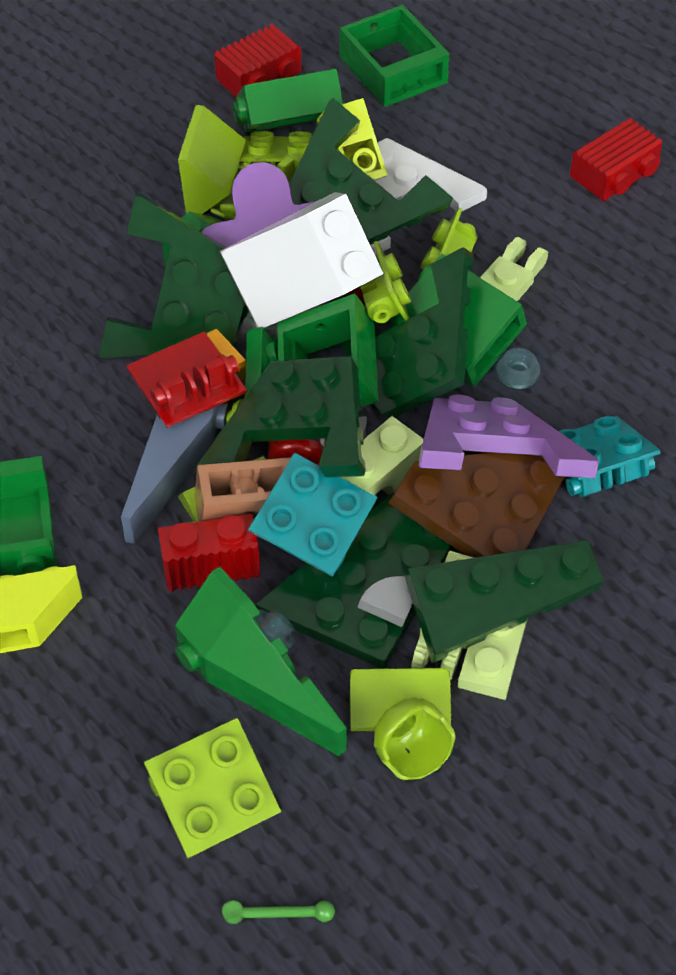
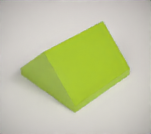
M202 105L195 106L178 158L186 214L189 211L203 214L230 194L246 139Z

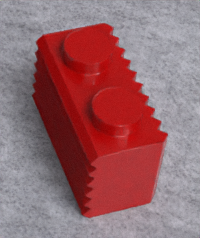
M272 23L269 28L265 26L263 31L259 29L257 34L253 32L251 36L247 35L245 39L241 38L239 42L235 41L233 45L229 44L227 48L223 47L221 51L216 50L214 53L216 79L235 97H237L244 85L293 77L302 71L301 47Z
M632 117L628 118L573 152L570 177L602 201H606L614 194L621 195L641 176L649 177L657 170L661 161L662 140L661 138H656L655 133L651 134L649 129L645 130L643 125L639 126L638 122H634Z
M252 513L158 527L167 589L174 592L176 588L183 591L185 587L192 589L195 585L201 588L210 573L219 566L231 579L237 582L241 578L248 581L251 576L257 579L261 575L257 536L248 531L254 521Z

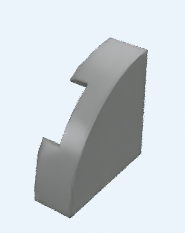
M405 576L388 577L374 583L363 594L358 608L402 627L413 603Z

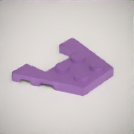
M456 394L451 395L449 399L434 398L418 465L420 468L461 470L464 458L463 450L543 456L555 476L596 478L599 460L514 400L498 397L492 399V402L475 401L469 396Z

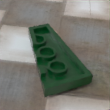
M588 540L408 568L405 576L432 663L447 657L449 652L464 645L470 647L486 639L487 635L505 627L511 629L523 624L530 616L544 610L550 612L596 592L604 581Z

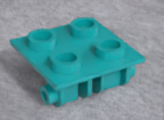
M618 416L601 417L596 419L593 424L577 429L559 431L599 460L596 478L570 477L566 479V488L571 496L579 494L582 498L601 491V484L604 489H610L613 486V480L619 486L624 484V482L646 477L649 475V471L655 468L653 456L660 454V449Z
M294 453L248 531L333 577L343 564L349 547L378 497L341 477H325L317 464Z

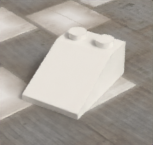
M334 192L220 251L257 328L261 326L263 328L339 297L383 274L351 203L344 193Z

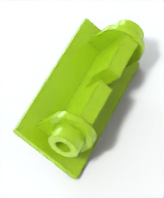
M458 208L450 221L444 218L441 220L432 237V240L437 242L436 247L432 246L428 250L420 268L424 269L427 265L434 263L441 254L447 256L462 247L472 252L477 240V233L473 225L458 221L463 209Z
M378 241L373 242L377 252L375 257L383 274L360 286L368 316L378 323H385L390 317L401 313L406 321L409 319L405 305L411 302V298L400 278L403 276L402 271L393 253L385 256Z

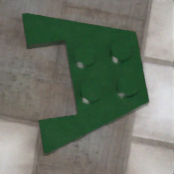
M334 98L328 102L290 181L295 205L318 201L334 192L346 194L370 245L374 244L373 242L387 238L389 233L404 226L411 227L421 222L425 216L436 211L439 214L447 210L454 199L425 175L403 198L397 200L337 150L357 131L360 120Z
M136 193L127 234L170 244L171 247L152 326L149 327L107 317L99 357L107 359L151 355L202 332L207 334L214 329H217L234 346L245 302L220 253L221 250L227 247L207 234L204 235L191 227L172 212H167L151 202V199L145 195Z
M464 247L431 264L439 303L375 336L379 402L375 404L380 413L388 418L400 416L464 385L468 330L464 328L465 307L470 305L471 289L467 287L468 269H473L474 262L473 253ZM351 340L339 343L346 356L352 357Z
M352 357L270 362L197 465L246 461L250 446L254 441L327 438L318 465L324 476H364L366 467L361 454V445L364 444L363 431L359 426L358 411H361L358 368Z

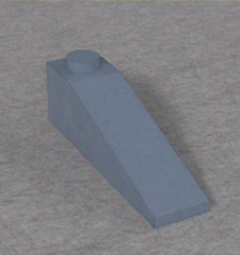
M222 403L169 428H166L158 415L156 416L121 515L125 542L135 544L195 469L216 439L218 430L223 429L227 424L226 414L230 411L229 403Z

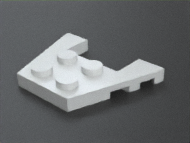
M389 138L378 142L388 176L374 181L397 200L403 198L425 175L454 198L450 206L455 211L458 208L464 211L486 200L487 189L483 185ZM389 235L387 238L378 241L383 251L391 248V237ZM372 244V245H370V246H371V248H372L374 254L376 255L377 252H376L375 246H374V244Z

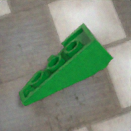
M219 566L210 573L175 625L178 641L175 652L178 659L189 672L197 669L210 684L340 756L347 751L346 726L308 677L302 676L297 679L293 663L287 655L289 650L279 637L270 643L255 620L260 614L259 610Z

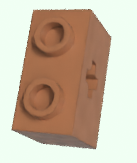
M291 458L197 465L194 497L198 521L252 513L254 520Z

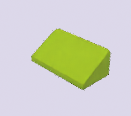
M447 668L351 670V731H375L376 724L387 709L404 699L410 698L425 699L434 704L451 725L450 670Z

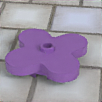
M253 163L243 168L233 183L232 196L236 217L233 220L212 224L201 233L207 234L224 246L229 247L316 201L295 205L290 183L284 173L269 163Z

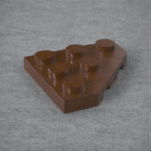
M497 452L465 455L461 470L420 468L418 465L419 461H415L406 472L388 503L463 554L474 558L526 550L565 476H555L541 455Z

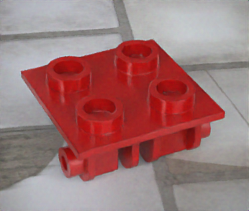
M205 332L126 365V369L166 428L247 393V389L235 374L239 371L236 358L233 355L226 357L221 354Z

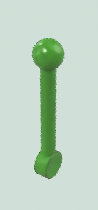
M325 900L319 901L316 906L243 907L238 901H228L222 908L223 918L230 924H236L242 918L316 917L321 922H328L335 914L334 906Z

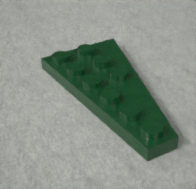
M463 450V451H464V456H465V455H473V454H481V453H490V452L465 451V450ZM393 492L369 512L349 547L343 564L333 577L306 563L257 602L255 606L260 612L259 615L381 669H385L416 614L413 603L403 626L400 627L358 608L360 599L370 586L382 579L406 576L408 568L444 563L448 552L452 551L453 546L390 505L388 502L394 494Z

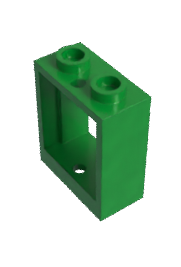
M403 4L339 28V57L383 107L448 83L450 53ZM400 42L412 57L382 68L369 53Z
M337 69L244 85L236 97V102H232L236 125L243 124L244 133L316 121L325 111L328 102L332 98L341 105L343 104Z
M355 293L277 322L278 361L308 359V354L351 340L352 359L358 368L361 407L379 402L374 320L368 316L367 308Z

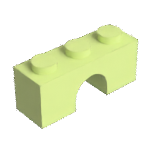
M391 416L363 440L364 444L361 445V454L365 461V475L341 478L373 495L381 489L388 495H391L395 492L415 461H419L424 439Z

